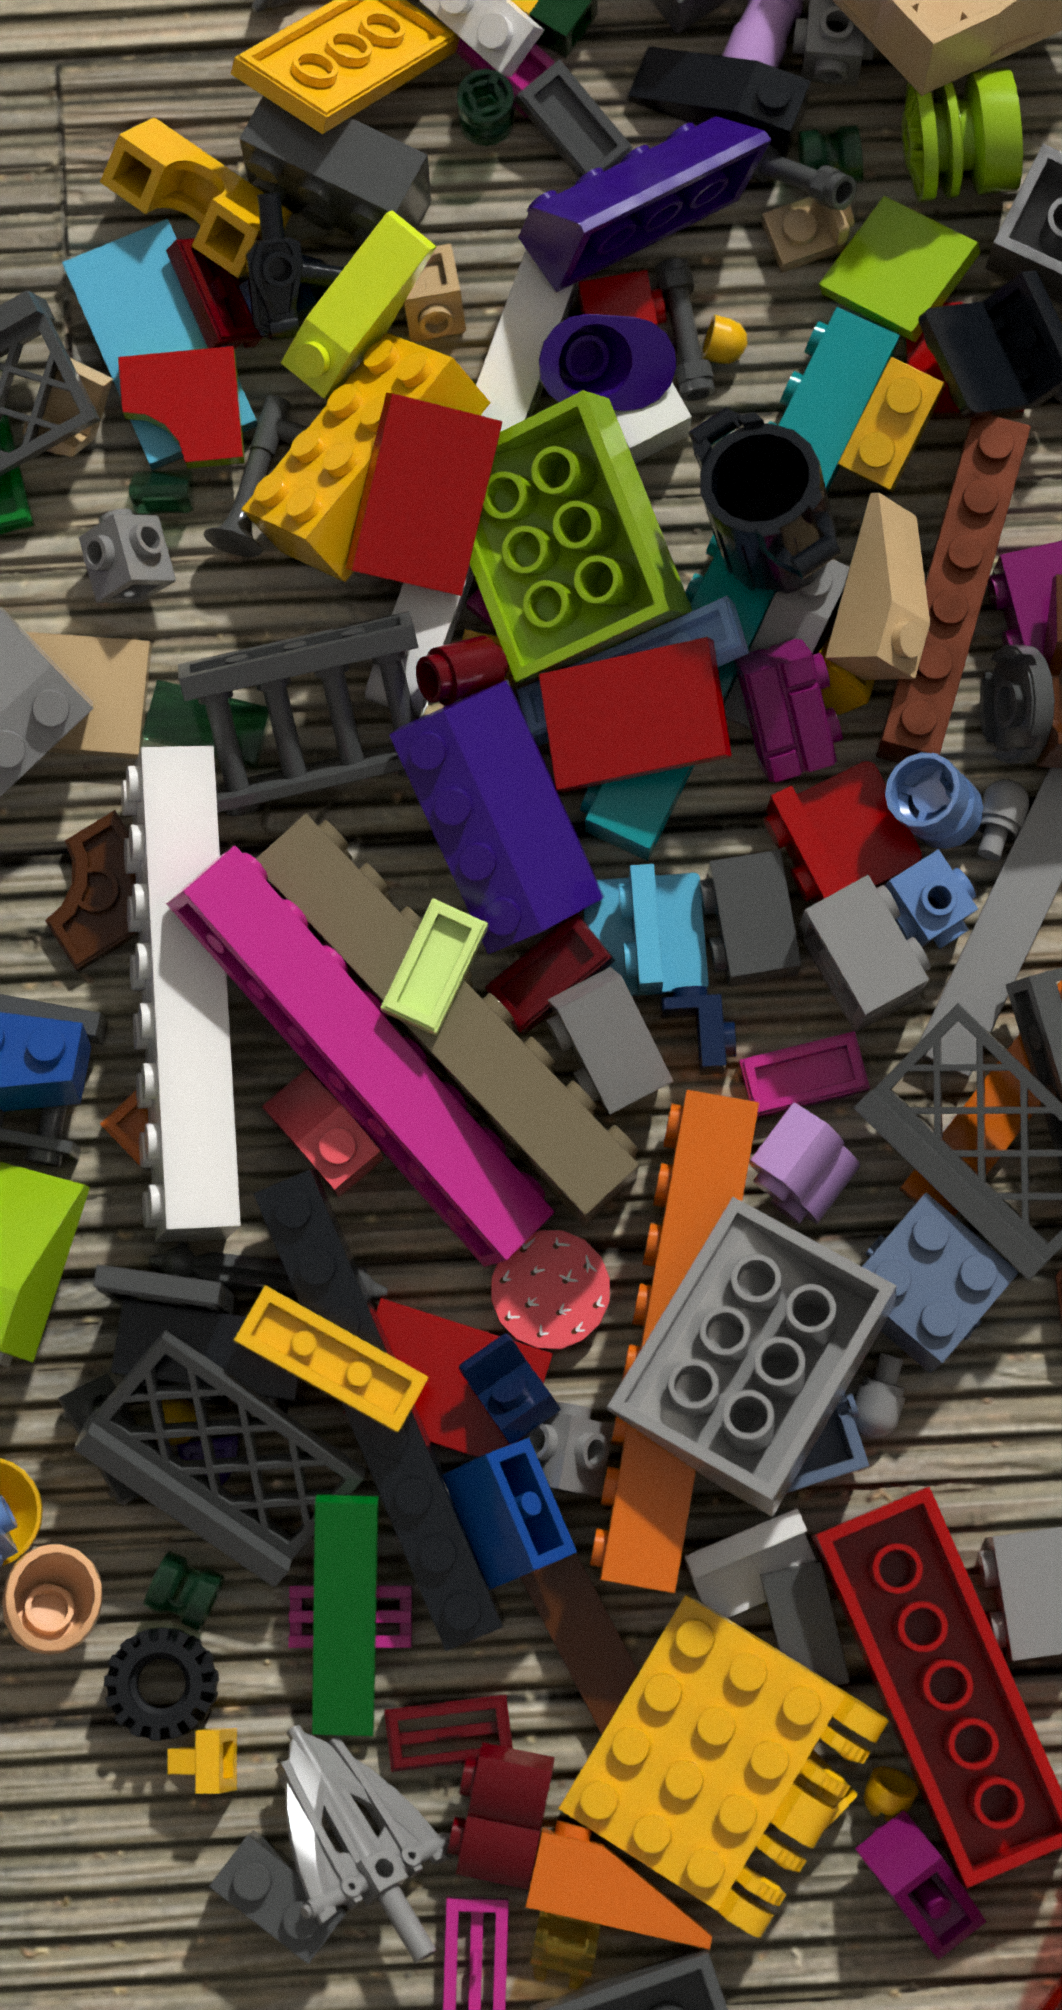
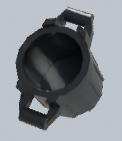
M727 407L688 432L692 440L697 464L701 470L700 494L718 550L721 551L726 570L729 574H733L748 589L754 591L755 588H760L764 590H777V592L782 591L783 594H788L810 585L825 570L827 563L841 554L836 541V527L821 465L811 444L792 429L764 423V420L755 412L740 415Z

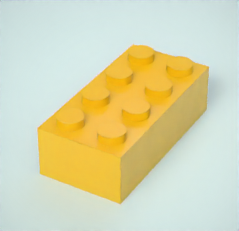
M385 333L378 342L374 343L366 351L360 365L346 382L330 395L327 405L310 426L293 440L287 454L274 470L257 484L254 494L241 509L280 552L343 582H346L354 572L346 569V564L386 392L481 415L490 405V401L453 357L389 333Z

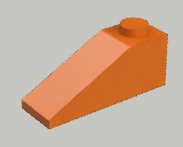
M557 1820L555 1831L542 1828L527 1895L526 1908L710 1950L712 1941L710 1931L605 1843L591 1839L592 1830L584 1825Z

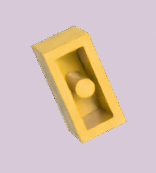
M891 357L838 465L893 493L946 388L944 382Z

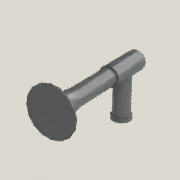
M275 395L266 397L250 445L251 452L229 516L222 525L206 529L203 534L211 545L233 555L256 557L262 553L261 545L253 538L252 521L241 509L254 494L257 484L266 477L279 441L292 444L293 440L309 427L286 420L291 405L290 402L282 397Z

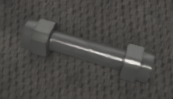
M770 144L751 179L762 183L772 178L807 191L810 197L818 204L830 209L843 210L852 203L856 194V182L852 176L827 165L816 170L781 157L779 152Z
M667 259L655 266L657 288H661L663 299L667 300L680 361V365L676 367L675 372L678 389L683 400H700L714 394L715 387L710 360L702 358L689 296L694 291L692 272L687 259Z

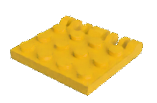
M686 1594L558 1809L706 1903L737 1927L752 1936L761 1938L774 1915L766 1907L733 1887L735 1881H738L745 1889L768 1903L776 1906L781 1905L786 1896L783 1889L772 1879L762 1876L745 1865L755 1847H757L781 1867L800 1872L807 1860L797 1851L765 1830L771 1822L779 1830L796 1841L814 1849L836 1809L794 1781L801 1772L809 1780L837 1797L844 1798L850 1788L844 1777L809 1758L819 1739H822L849 1761L864 1764L870 1751L856 1740L830 1725L829 1722L834 1717L862 1737L876 1743L889 1720L696 1598Z

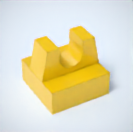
M237 1728L196 1730L195 1747L168 1749L167 1774L195 1775V1794H221L237 1790Z

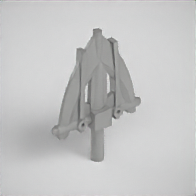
M300 1725L292 1727L286 1732L290 1739L287 1760L280 1762L275 1771L285 1790V1810L289 1841L297 1873L307 1898L304 1906L300 1908L302 1916L309 1920L316 1918L321 1926L337 1913L336 1907L340 1905H345L350 1910L356 1907L362 1900H364L366 1905L378 1900L414 1963L417 1964L425 1960L437 1950L399 1886L407 1878L410 1879L416 1876L423 1869L421 1863L430 1860L432 1864H439L453 1857L452 1854H447L451 1834L448 1832L437 1834L420 1812L395 1787L371 1768L355 1759L338 1735L327 1743L305 1733ZM355 1801L364 1805L381 1831L378 1837ZM322 1814L344 1853L335 1851L322 1827Z

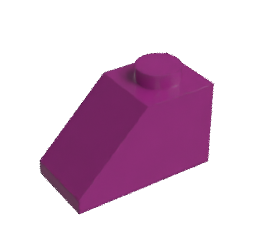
M904 1810L888 1823L879 1826L869 1838L855 1848L873 1875L938 1960L987 1922L943 1857Z

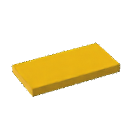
M333 0L235 56L231 75L319 133L324 134L454 54L460 37L449 27L407 0Z

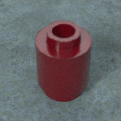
M484 635L434 647L429 650L427 656L421 657L416 665L417 684L423 697L430 703L439 702L445 706L503 682L508 672V662L504 651L493 640Z

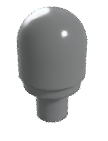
M1010 779L995 781L985 790L982 797L984 808L978 830L983 833L977 853L988 860H1000L1005 842L1016 839L1017 834L1023 827L1029 809L1027 791L1020 783Z
M880 1353L874 1377L864 1376L862 1384L858 1385L854 1400L858 1408L859 1417L855 1418L854 1421L858 1432L868 1438L879 1439L888 1436L897 1427L905 1402V1397H903L905 1388L897 1385L904 1359Z

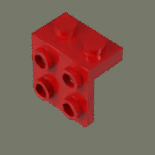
M861 762L796 794L791 785L770 796L766 810L768 816L764 817L765 826L778 849L786 848L795 865V868L791 869L792 878L806 902L812 899L814 904L867 875L870 876L875 887L922 859V852L912 832L902 825L888 809L885 797L886 783L877 766L872 762Z

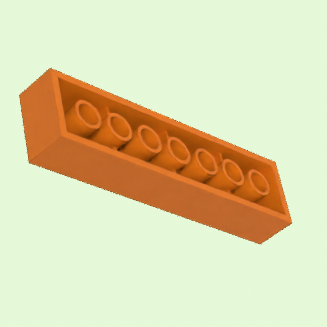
M686 1090L683 1105L671 1103L663 1147L675 1149L672 1165L661 1163L653 1206L664 1208L662 1224L650 1223L642 1264L654 1267L651 1285L639 1284L632 1320L633 1325L643 1326L640 1346L629 1344L622 1381L732 1197L743 1201L759 1102ZM616 1416L611 1444L622 1446L619 1468L607 1466L600 1505L612 1507L608 1530L596 1529L589 1566L601 1568L599 1580L675 1593L696 1470Z

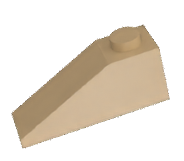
M879 492L870 493L825 658L862 680L915 679L930 626L917 516Z

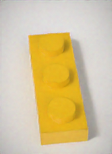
M266 1285L263 1287L233 1342L396 1433L401 1429L429 1378Z

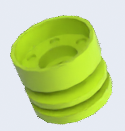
M1008 67L977 70L968 74L964 99L959 100L953 82L934 90V102L931 92L921 96L907 82L905 111L902 114V145L906 168L911 175L915 196L919 202L933 201L937 197L939 175L945 196L948 199L957 198L960 194L964 170H969L972 183L979 195L1015 192L1020 188L1023 169L1022 123L1017 87L1012 71Z

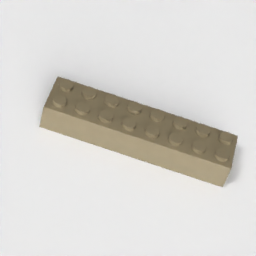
M304 814L256 859L264 867L268 875L267 882L282 899L293 902L304 913L308 921L307 928L322 945L330 946L341 955L348 967L347 974L362 991L372 993L383 1003L422 919L408 906L401 912L396 909L391 903L393 899L387 893L390 890L388 884L368 863H365L359 869L351 861L353 857L347 851L349 844L332 824L324 820L318 826L307 814ZM469 970L437 1036L388 1015L387 1019L403 1036L412 1039L421 1047L432 1067L461 1093L466 1103L584 1228L637 1179L639 1164L636 1162L638 1159L636 1154L639 1150L636 1145L615 1124L607 1131L598 1122L594 1112L597 1105L591 1097L573 1080L566 1087L554 1075L555 1070L552 1066L555 1064V1061L533 1037H529L523 1042L513 1032L515 1029L511 1024L514 1020L513 1016L491 993H488L482 999L472 989L474 985L470 978L473 975Z

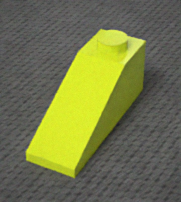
M393 210L387 212L307 315L283 357L281 364L323 399L329 397L338 387L346 382L360 365L366 351L387 333L437 246Z

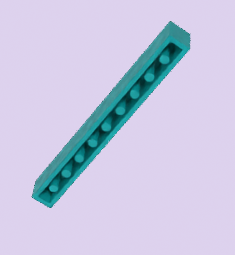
M836 307L828 325L820 321L816 324L804 351L805 354L812 356L804 374L796 371L792 373L780 399V403L788 407L779 425L771 421L768 422V424L794 430L811 444L821 465L827 493L839 471L840 466L838 462L890 358H894L900 335L839 307ZM713 534L706 550V554L713 557V560L705 576L697 573L693 575L685 592L693 611L728 596L736 606L749 651L777 590L755 588L754 591L748 589L733 574H729ZM734 660L718 667L724 704L738 676ZM695 765L589 787L579 809L587 814L585 832L649 861Z

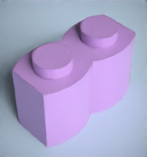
M795 1102L791 1104L749 1160L750 1165L758 1173L753 1182L773 1198L770 1203L778 1211L798 1224L801 1223L804 1217L818 1224L860 1167L859 1161L844 1147V1141L839 1134L825 1121Z

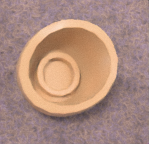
M62 1544L39 1546L24 1554L14 1564L6 1578L2 1599L4 1622L14 1640L31 1652L48 1655L65 1653L80 1645L92 1632L99 1618L102 1605L103 1589L101 1577L94 1563L79 1550Z

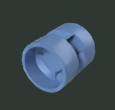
M921 752L906 757L895 766L887 779L885 797L888 809L920 841L933 848L950 849L962 845L975 834L981 824L984 808L981 794L949 760L936 753Z

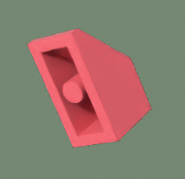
M305 1069L261 1106L338 1197L342 1196L384 1160L378 1146L342 1104L308 1069Z

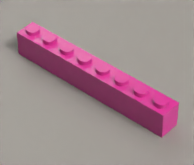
M234 845L214 860L170 899L166 905L484 1267L507 1261L555 1213L544 1200L545 1192L532 1176L525 1172H519L506 1157L505 1145L494 1132L486 1127H480L466 1111L467 1103L461 1093L451 1084L441 1082L426 1065L427 1057L421 1047L412 1039L406 1036L402 1037L386 1019L388 1014L381 1011V1001L372 993L362 991L347 974V964L341 955L330 946L322 945L307 928V918L300 908L290 900L282 899L267 882L268 875L260 862L252 855L242 853Z

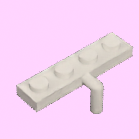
M419 0L500 74L512 77L544 32L543 28L511 0Z

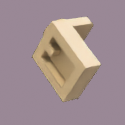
M811 197L762 213L761 220L781 273L842 252L847 245L850 228L855 225L850 205L843 210L830 209L818 204Z
M451 243L436 247L404 302L409 337L413 342L462 334L466 331L461 290Z
M70 358L101 419L113 378ZM57 369L54 380L65 383L59 369ZM52 387L42 420L60 425L80 414L70 392ZM100 421L47 451L53 454L73 457L96 438ZM28 422L24 423V427L22 430V433L24 435L27 430ZM40 426L37 437L51 429Z

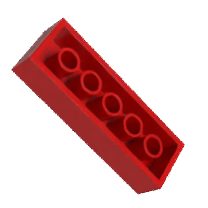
M922 1488L812 1535V1541L959 1882L966 1888H969L1061 1848L1062 1790L931 1488Z

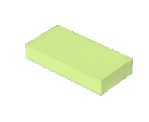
M432 898L382 1003L381 1011L437 1036L486 934L488 923Z

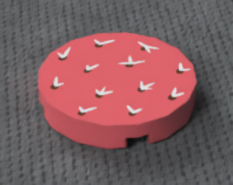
M538 1230L507 1261L497 1263L492 1274L491 1302L500 1324L517 1341L538 1349L563 1350L583 1342L601 1324L610 1302V1277L601 1256L586 1240L563 1230Z

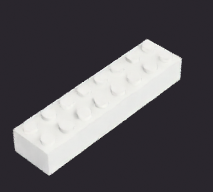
M214 746L141 747L135 765L127 766L126 780L121 782V807L123 816H133V825H130L129 838L124 839V865L126 874H136V884H133L132 896L127 898V923L129 932H139V943H136L135 955L130 956V981L132 991L142 990V1003H139L138 1013L133 1015V1040L135 1049H145V1063H142L141 1073L136 1074L138 1109L148 1108L149 1123L145 1124V1132H140L139 1134L141 1168H151L152 1184L148 1185V1192H143L142 1194L144 1228H154L155 1243L226 1240L241 1226L227 974L166 905L170 899L220 856Z

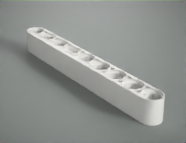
M525 250L476 383V386L490 401V405L481 416L503 421L501 431L533 416L544 387L540 379L538 362L543 342L555 326L569 318L580 282L578 281L556 293L527 250ZM470 564L462 596L403 583L392 615L409 611L419 647L407 650V657L402 659L416 717L421 718L424 715L429 703L423 697L417 684V662L421 657L427 656L430 649L451 643L475 577ZM374 664L368 679L365 699L389 707L380 666Z

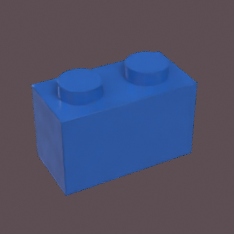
M530 1438L487 1453L442 1475L489 1590L577 1553Z

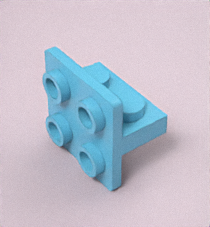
M654 864L630 865L629 878L597 880L604 898L583 909L584 921L616 960L607 968L612 967L623 977L631 996L672 993V989L685 986H705L708 988L703 908L699 886L700 876L697 873L655 876Z

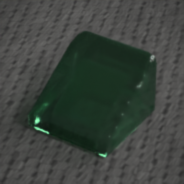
M164 470L134 473L129 484V496L135 512H138V514L190 513V511H193L192 472L190 470Z

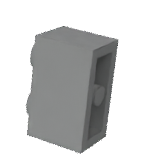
M612 967L548 999L555 1016L546 1020L547 1025L561 1051L565 1052L572 1048L581 1066V1069L572 1073L576 1083L594 1102L598 1100L599 1104L610 1115L673 1082L669 1070L623 977Z
M1062 1527L986 1537L987 1550L978 1551L979 1570L983 1587H993L997 1612L988 1613V1622L1000 1649H1003L1005 1660L1017 1661L1062 1654Z

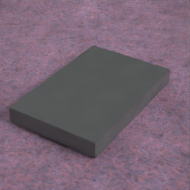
M99 1264L96 1266L93 1286L97 1291L119 1305H122L123 1298L223 1314H236L238 1297L221 1282Z

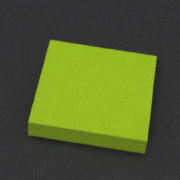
M883 196L819 282V287L822 295L916 342L923 332L918 321L919 316L929 308L941 307L981 252L977 241Z

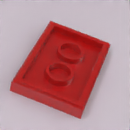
M386 392L346 569L462 596L503 421Z
M709 637L539 674L556 790L560 792H568L732 757L714 640Z
M381 1298L376 1313L395 1358L429 1377L414 1404L430 1442L477 1458L510 1445L459 1371V1365L500 1336ZM514 1341L544 1384L553 1353ZM523 1436L522 1438H520L519 1440H517L516 1442H519V1441L523 1440V1439H524V1436Z

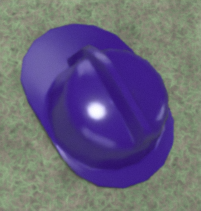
M584 314L569 317L555 326L544 340L538 359L540 379L547 393L558 402L585 390L609 398L613 409L618 411L643 409L659 400L670 387L676 370L675 349L667 334L653 322L631 316Z

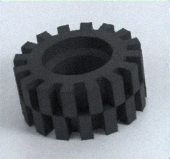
M161 1627L138 1632L135 1636L127 1638L119 1645L120 1649L111 1656L107 1664L110 1667L108 1675H104V1686H107L108 1697H105L107 1706L113 1709L116 1715L114 1719L120 1726L124 1725L130 1730L129 1733L137 1737L149 1738L151 1741H162L185 1735L205 1721L211 1713L210 1709L218 1696L216 1689L219 1674L213 1664L215 1659L210 1650L207 1651L203 1647L202 1641L194 1635L191 1636L185 1633L184 1630ZM156 1659H167L174 1662L180 1667L185 1677V1690L181 1699L168 1708L151 1706L142 1698L139 1691L138 1681L143 1668Z

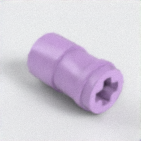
M748 0L740 22L734 26L722 56L755 60L779 68L786 51L787 39L796 22V18H800L802 14L804 0Z

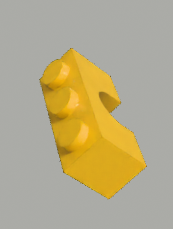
M155 117L119 134L100 183L144 214L157 208H170L190 216L200 225L192 247L235 277L240 278L247 273L245 254L255 244V240L261 239L257 195L265 193ZM281 205L285 229L292 212Z

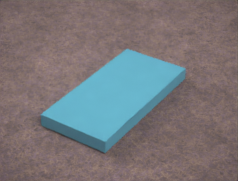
M168 219L62 262L120 398L118 357L208 348L166 252V249L177 240ZM238 379L242 433L256 428L257 420ZM130 419L151 470L184 458L181 447L166 430L148 421Z

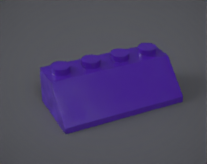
M717 116L697 126L693 123H686L673 131L665 142L652 148H649L648 145L639 146L628 153L620 164L606 171L601 167L594 168L579 178L573 187L559 194L555 190H550L537 197L527 208L528 215L518 238L557 293L739 201L771 142V138L765 130Z
M508 679L405 724L389 735L469 914L488 923V929L482 940L488 955L543 932L604 898Z

